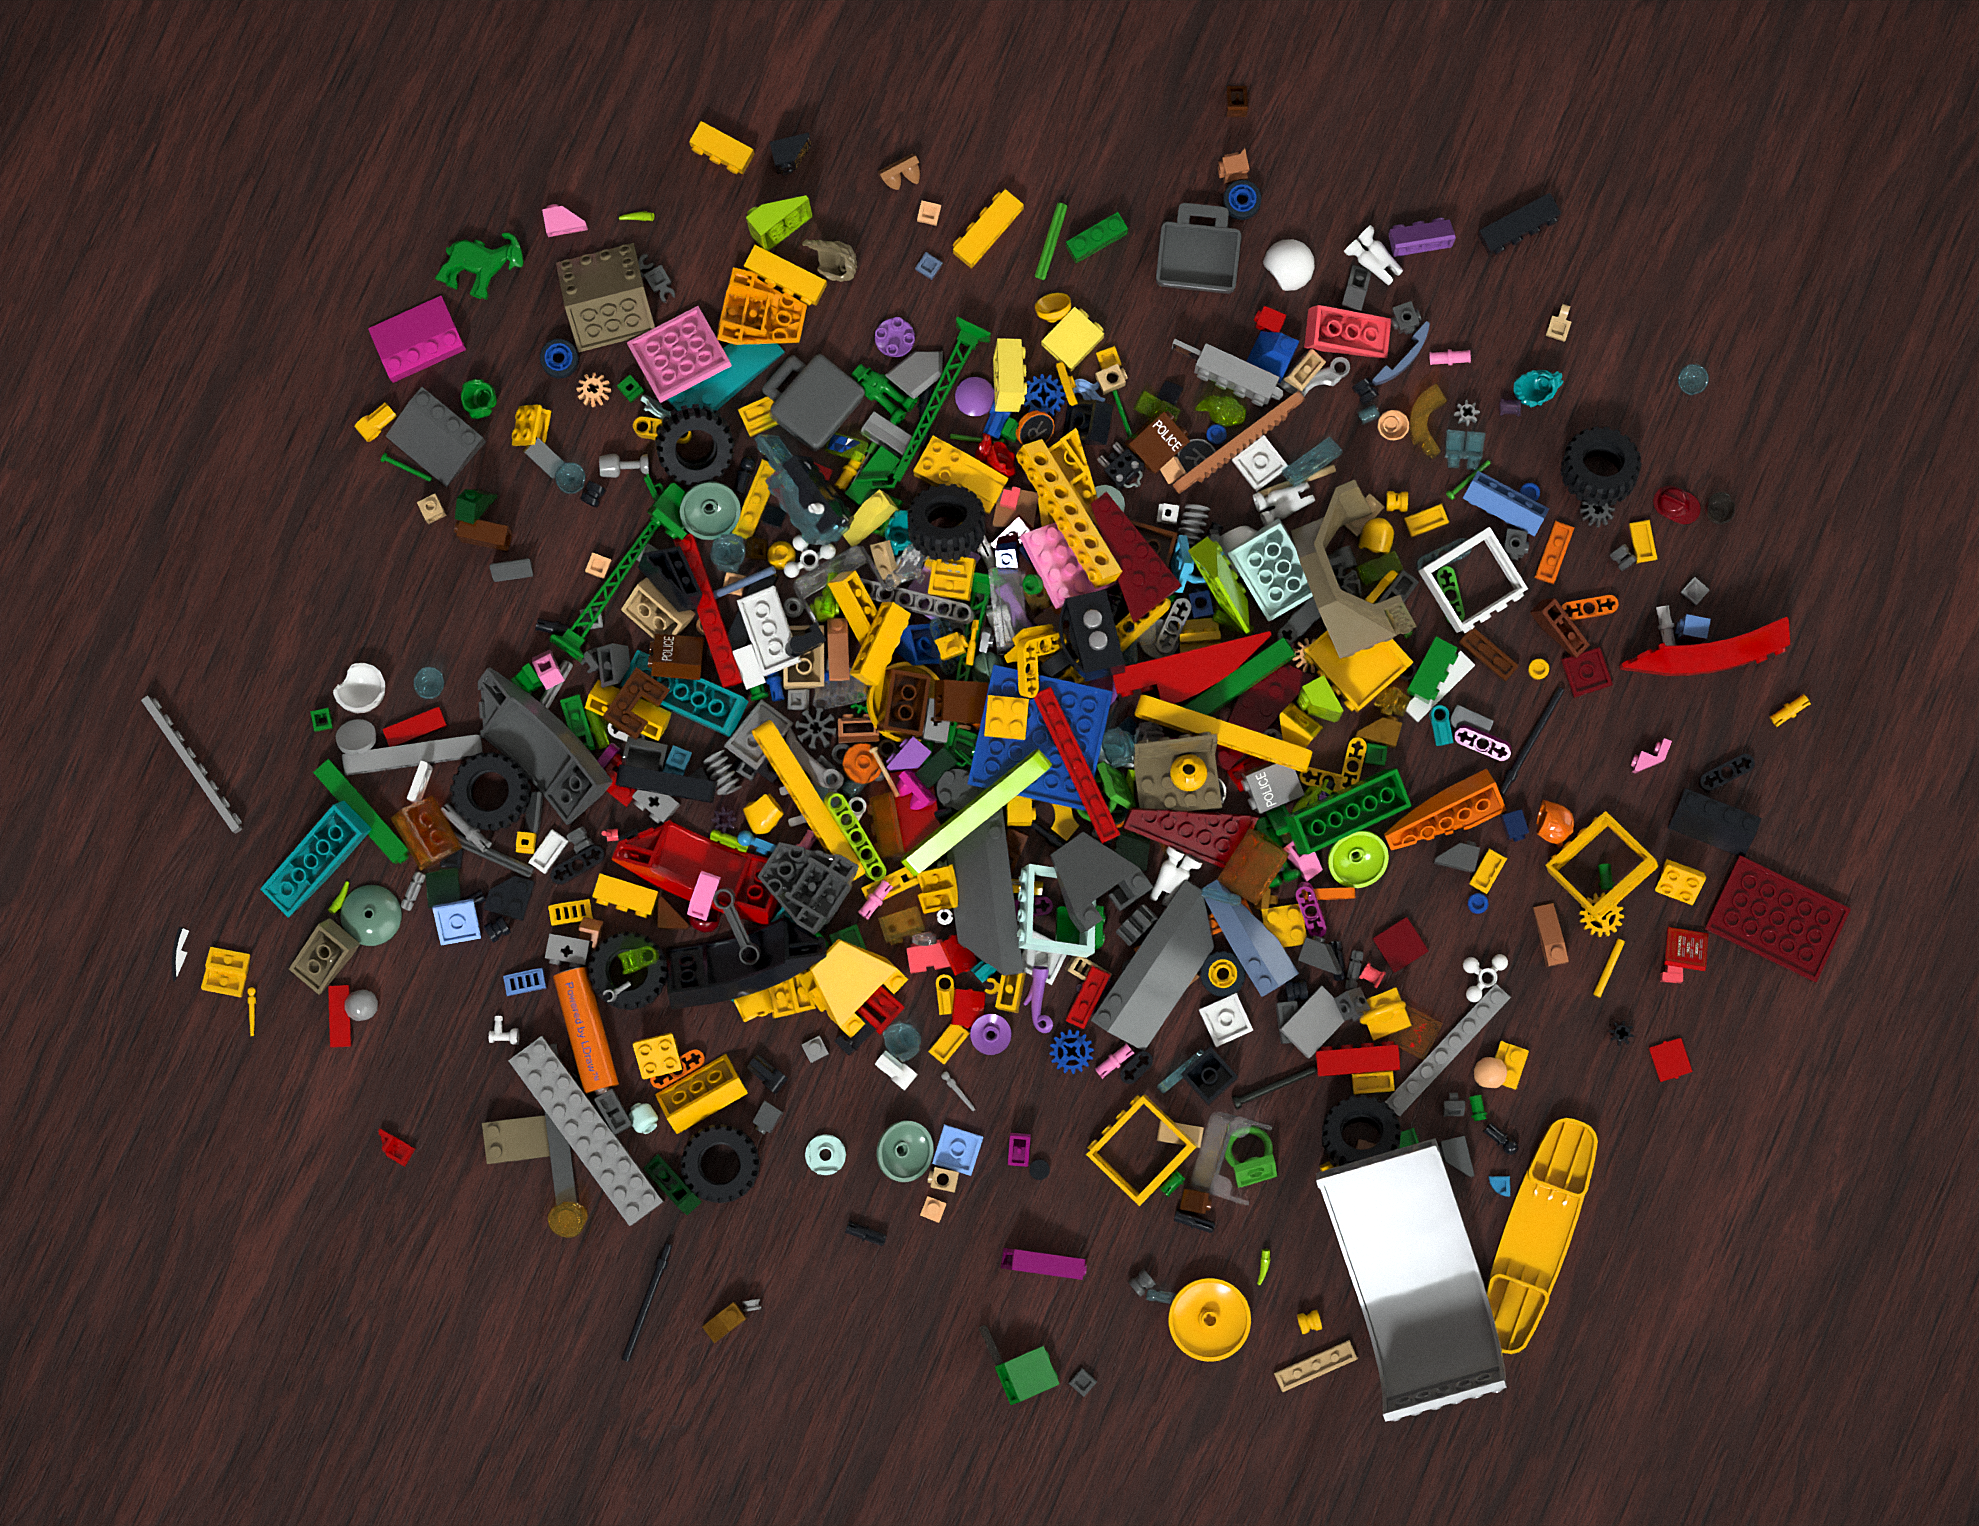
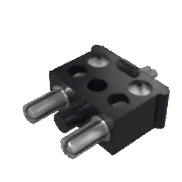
M1116 442L1113 448L1120 456L1117 457L1114 453H1111L1109 455L1112 461L1111 464L1103 455L1100 458L1098 457L1097 460L1105 468L1104 473L1116 485L1117 490H1122L1124 487L1130 488L1141 485L1140 479L1143 476L1142 471L1145 470V465L1129 449L1125 451ZM1139 475V477L1137 478V483H1132V484H1130V485H1127V484H1129L1135 477H1137V476Z

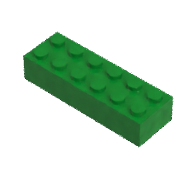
M1397 768L1385 769L1284 816L1298 854L1309 855L1411 807V803Z

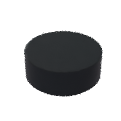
M1038 1159L1031 1163L1029 1172L1034 1179L1043 1180L1049 1175L1050 1167L1046 1161Z

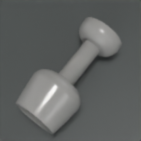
M614 453L599 456L600 476L616 478L620 475V469L640 468L642 473L649 474L648 454L642 455L640 460L620 461L619 456Z

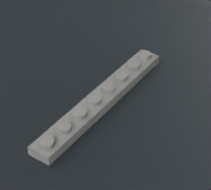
M147 695L141 700L231 831L235 834L241 831L242 827L239 825L242 823L241 819L236 813L232 814L228 808L231 805L224 796L222 798L217 793L219 788L213 780L209 781L205 776L208 772L201 763L199 765L194 760L196 755L190 747H185L183 744L185 739L179 731L175 732L171 727L174 723L167 714H162L160 711L162 706L159 701Z
M1495 984L1385 1101L1389 1105L1388 1107L1393 1109L1396 1115L1400 1117L1511 997Z

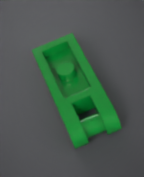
M580 694L560 700L568 728L578 738L586 737L587 741L583 742L587 749L590 751L596 749Z

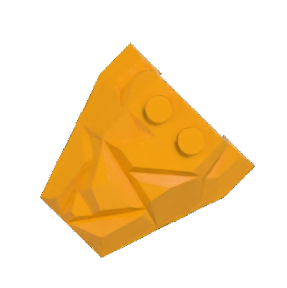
M733 267L717 329V340L735 345L799 343L807 305L786 292L782 294L774 289L773 284H766L757 278L758 275Z

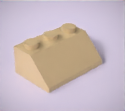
M647 577L637 584L621 609L622 612L653 639H655V633L680 635L695 615L692 610L678 612Z
M818 625L824 635V625ZM809 626L789 627L794 637L805 635L804 631ZM824 643L820 647L801 655L802 662L783 669L784 689L824 687Z

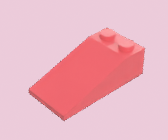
M1316 305L1308 309L1304 348L1386 359L1388 356L1391 319Z

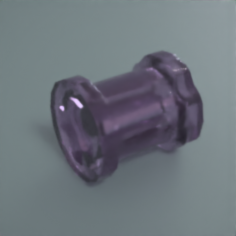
M1500 398L1499 415L1514 414L1520 417L1521 400H1504Z

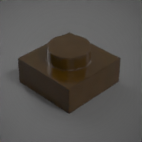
M754 537L747 538L746 558L760 561L766 560L767 540Z

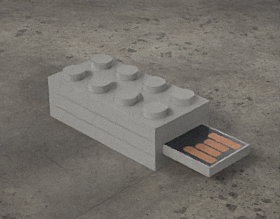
M1174 339L1172 349L1197 361L1194 373L1201 380L1208 381L1209 379L1216 382L1215 385L1224 390L1229 388L1234 391L1233 394L1241 398L1246 396L1252 399V403L1261 407L1263 405L1268 406L1271 397L1277 400L1282 398L1283 390L1277 387L1278 376L1207 343L1203 350L1200 351Z

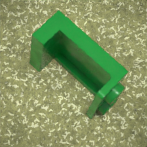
M1044 1346L995 1366L1010 1405L1059 1385L1058 1375L1051 1365L1050 1356Z

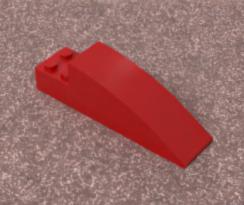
M1268 631L1125 666V673L1112 675L1117 695L1121 694L1122 697L1134 695L1133 691L1141 689L1142 693L1154 689L1153 686L1156 685L1160 700L1171 704L1180 703L1200 694L1234 672L1271 636V632Z

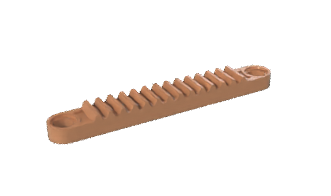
M1300 391L1291 395L1181 477L1172 486L1180 494L1196 481L1202 483L1205 477L1209 478L1211 473H1215L1218 468L1221 469L1224 463H1229L1231 458H1235L1237 453L1240 454L1243 449L1248 448L1250 444L1252 445L1256 439H1260L1262 434L1266 435L1269 430H1273L1275 425L1278 426L1281 420L1285 421L1288 413L1305 400V397Z

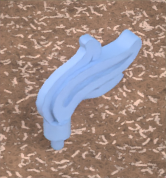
M1084 379L1075 380L1076 387L1073 388L1074 393H1081L1084 400L1105 401V398L1100 397L1095 391L1099 388L1098 382L1092 384Z

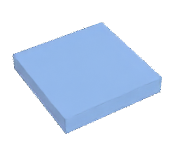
M473 899L433 906L441 945L481 938Z
M944 1124L932 1164L971 1176L983 1136Z

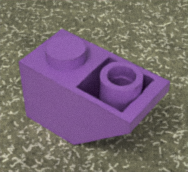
M914 736L911 739L907 737L899 746L902 750L897 755L893 753L886 761L889 764L886 768L889 771L918 769L932 752Z

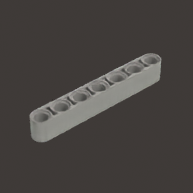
M860 578L864 587H872V591L869 594L872 602L879 604L882 602H894L905 610L960 624H970L974 619V611L964 603ZM890 590V598L884 600L883 593ZM910 595V602L902 604V598ZM924 600H929V607L921 609V603ZM943 605H949L948 612L945 614H941V607ZM967 609L968 616L961 619L959 616L960 612Z
M470 735L372 749L362 754H359V752L353 753L354 755L345 753L342 754L344 775H356L419 766L420 761L433 764L467 759L470 756L475 757L476 754L483 753L481 735Z

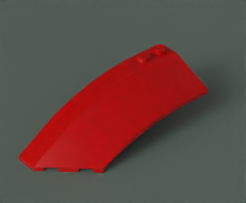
M671 819L664 822V825L655 829L653 827L638 833V836L619 841L612 856V860L624 868L688 901L692 898L701 871L721 877L718 890L728 887L734 891L736 896L734 906L741 919L767 925L770 923L775 912L778 900L757 877L769 858L742 852L712 841L672 822ZM720 892L718 894V901L722 905H728L731 903V896L727 892ZM712 901L711 909L724 913L723 909L716 907L714 901Z

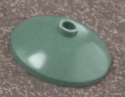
M707 481L693 486L686 492L680 504V518L684 527L693 536L704 540H714L726 536L735 528L740 518L741 509L736 494L731 488L719 482ZM709 503L712 504L711 508L705 507Z
M365 885L355 889L346 897L340 913L343 929L361 945H381L389 941L397 933L402 920L401 906L395 895L386 888L377 885ZM367 911H372L373 915L371 918L366 917Z
M908 1120L896 1122L889 1126L879 1139L877 1161L882 1172L892 1180L898 1182L913 1181L925 1173L932 1161V1138L926 1128L919 1123Z

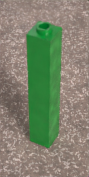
M1283 637L1183 706V708L1211 716L1295 658L1297 654Z
M327 759L313 772L339 802L345 801L372 828L368 835L395 865L398 862L402 864L409 858L408 854L411 850L331 760Z

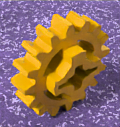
M1596 893L1593 894V900L1589 897L1586 899L1595 905L1605 896V893H1601L1600 897ZM1581 905L1584 911H1580L1579 915H1582L1584 918L1580 920V923H1586L1583 929L1590 928V935L1597 932L1598 937H1601L1604 932L1607 937L1610 936L1609 930L1615 933L1617 931L1615 926L1622 925L1618 920L1624 918V915L1619 914L1623 907L1614 906L1609 911L1610 913L1603 917V920L1601 918L1597 921L1591 914L1588 915V911ZM1615 915L1613 923L1609 926L1610 917ZM1591 922L1598 923L1600 928L1593 926Z

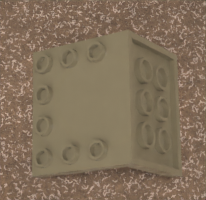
M634 243L605 249L592 254H585L556 263L564 306L578 352L634 339L655 328L643 286Z
M1203 732L1196 737L1186 734L1179 736V739L1171 740L1170 737H1162L1156 742L1140 740L1138 744H1134L1133 765L1139 808L1196 812L1222 808L1215 759L1217 735L1211 734V732ZM1182 755H1196L1206 765L1207 779L1204 785L1197 790L1183 791L1177 788L1171 780V766ZM1187 764L1183 767V771L1185 774L1190 775L1194 773L1195 767Z

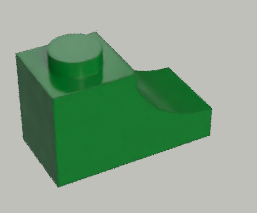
M529 663L523 666L522 670L511 679L515 685L529 694L543 686L537 673Z

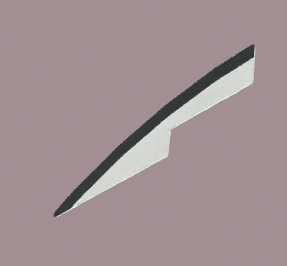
M181 927L178 928L172 953V976L174 982L187 955V952L181 949L189 931Z

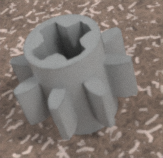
M1466 400L1463 406L1460 404L1456 406L1460 410L1454 413V416H1459L1458 424L1465 422L1466 426H1469L1471 420L1474 423L1477 422L1474 415H1478L1480 411L1475 410L1476 403L1471 405ZM1467 410H1470V416L1467 415L1465 417L1463 415L1464 411L1466 412Z

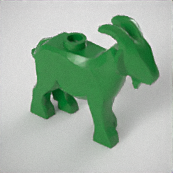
M502 233L504 239L510 240L511 243L494 250L485 248V244L478 240L473 242L468 240L456 241L451 247H446V253L450 258L442 265L440 271L435 276V280L441 281L446 286L457 290V275L465 269L468 272L477 274L470 295L478 299L483 298L487 300L489 282L507 260L510 262L509 270L513 267H523V254L518 239L512 233Z

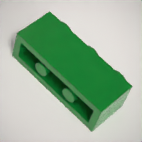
M1117 212L1066 241V248L1075 264L1127 235L1128 228Z
M880 446L858 477L885 475L889 480L892 475L894 476L901 460L883 446ZM857 477L845 492V497L861 507L878 490H871L870 482L856 483ZM887 481L872 482V486L890 484Z
M1435 637L1409 685L1407 693L1429 704L1430 700L1435 701L1440 691L1437 689L1440 682L1444 683L1450 673L1447 671L1449 665H1454L1459 656L1456 653L1458 648Z

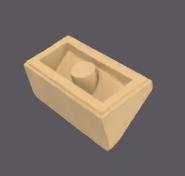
M1311 348L1300 357L1283 379L1302 391L1326 361Z

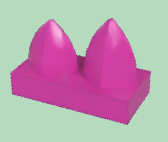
M912 769L905 770L899 775L900 780L896 785L900 794L898 797L913 793L910 800V809L919 810L932 805L937 800Z

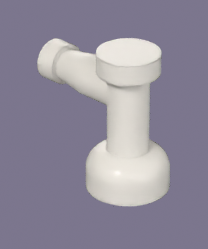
M495 1016L494 1031H489V1042L510 1041L513 1045H519V1029L513 1028L510 1030V1033H502L503 1016Z

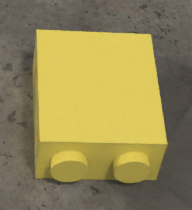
M1076 307L1041 341V345L1059 362L1063 361L1065 367L1070 372L1104 338L1103 328L1096 322L1092 323L1088 319L1089 315L1080 308L1078 310Z

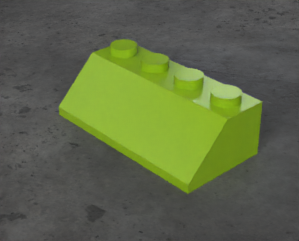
M1324 675L1302 686L1297 700L1301 711L1305 710L1308 715L1332 722H1337L1340 719L1344 710Z

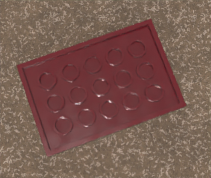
M1738 856L1704 929L1816 983L1851 909L1745 857Z

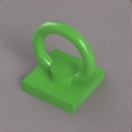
M1104 761L1099 763L1097 768L1100 775H1096L1094 779L1097 784L1103 783V790L1110 798L1107 805L1110 813L1114 811L1117 803L1128 810L1131 807H1137L1124 774ZM1077 809L1083 819L1091 822L1086 811Z
M1244 1126L1230 1133L1224 1144V1156L1227 1162L1234 1168L1238 1188L1277 1177L1276 1164L1272 1154L1273 1145L1266 1132L1254 1126ZM1246 1134L1259 1137L1264 1143V1155L1261 1158H1249L1243 1163L1238 1162L1232 1154L1234 1141Z

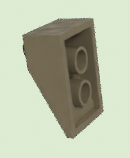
M329 918L318 924L289 970L320 995L351 959L360 943Z
M545 1116L482 1123L486 1161L489 1165L550 1156Z

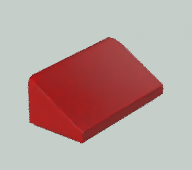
M1250 756L1227 771V774L1239 792L1244 791L1241 780H1243L1242 773L1266 764L1269 761Z

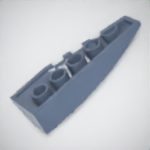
M1218 879L1201 889L1204 893V899L1261 997L1299 974L1279 939L1245 905L1236 899Z

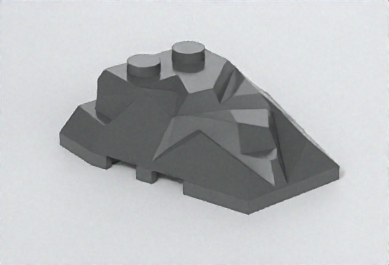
M779 842L757 877L793 918L796 924L815 935L822 929L823 925H827L844 901L852 888L851 882L855 878L859 866L842 855L826 854L823 851L807 850L804 847Z

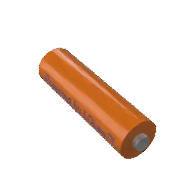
M578 967L554 975L553 979L584 1094L596 1092V1096H599L609 1091V1088L619 1085L592 983L589 980L588 968Z

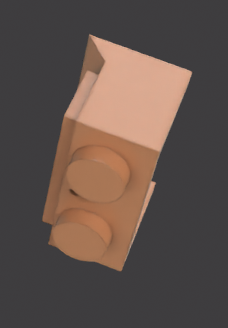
M1245 148L1241 154L1237 152L1224 155L1222 161L1218 162L1219 178H1223L1224 184L1248 179L1247 173L1250 169Z
M853 714L842 715L841 719H838L839 744L853 742L855 744H863V742H875L878 744L880 743V732L874 727V732L843 733V724L872 723L869 714H862L863 718H854Z

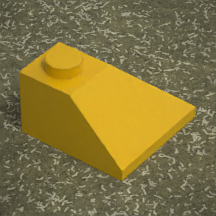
M1293 702L1279 715L1283 741L1306 748L1323 728L1304 711H1301Z

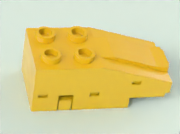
M932 436L913 470L915 477L932 486L956 484L959 488L961 486L967 488L968 492L972 491L982 501L986 514H990L994 505L1000 500L1003 489L1009 478L935 436Z

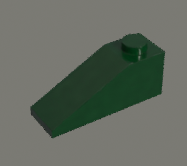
M464 489L457 497L455 519L474 524L495 501L497 494L481 489Z
M659 1154L643 1168L687 1216L702 1202Z

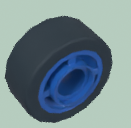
M1238 180L1231 183L1225 190L1223 205L1228 209L1229 216L1237 220H1246L1257 214L1262 196L1259 188L1254 183L1248 180ZM1244 196L1248 201L1245 204H1240L1237 198Z
M553 339L543 346L540 353V363L544 371L551 377L557 379L566 378L577 369L579 355L574 345L569 341ZM557 355H564L565 358L561 363L554 361Z

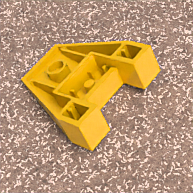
M838 939L826 951L827 957L812 965L809 969L828 1016L852 1038L865 1024L855 1014L857 1009L882 984L895 994L908 979L887 958Z

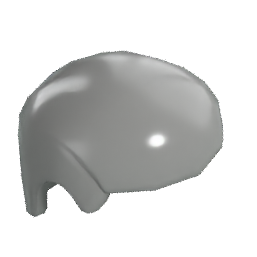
M368 990L351 992L345 1000V1011L348 1017L355 1021L370 1019L378 1010L377 998L375 994Z

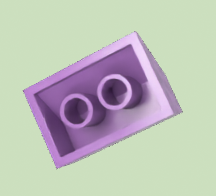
M1444 218L1434 219L1431 223L1418 221L1414 222L1413 226L1407 227L1404 224L1396 225L1389 231L1393 257L1451 248L1456 239L1450 219L1444 220Z

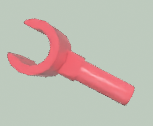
M618 829L602 831V835L607 836V841H619Z

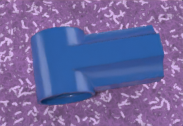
M994 400L983 434L986 433L992 439L999 440L1001 431L1008 418L1011 417L1012 412L995 411Z

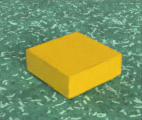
M1115 346L1096 353L1102 370L1116 364L1119 367L1122 366Z

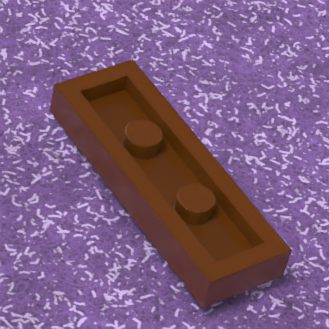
M1475 628L1469 630L1459 642L1504 682L1519 667L1518 664Z

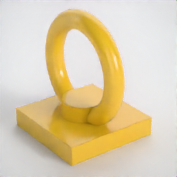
M1397 988L1366 999L1370 1010L1365 1012L1359 1019L1361 1024H1367L1373 1041L1412 1026L1405 1009L1406 1003L1401 1000Z

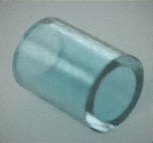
M1375 405L1358 412L1363 425L1380 417Z

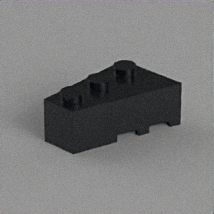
M681 547L643 553L638 568L678 612L697 609L703 594Z

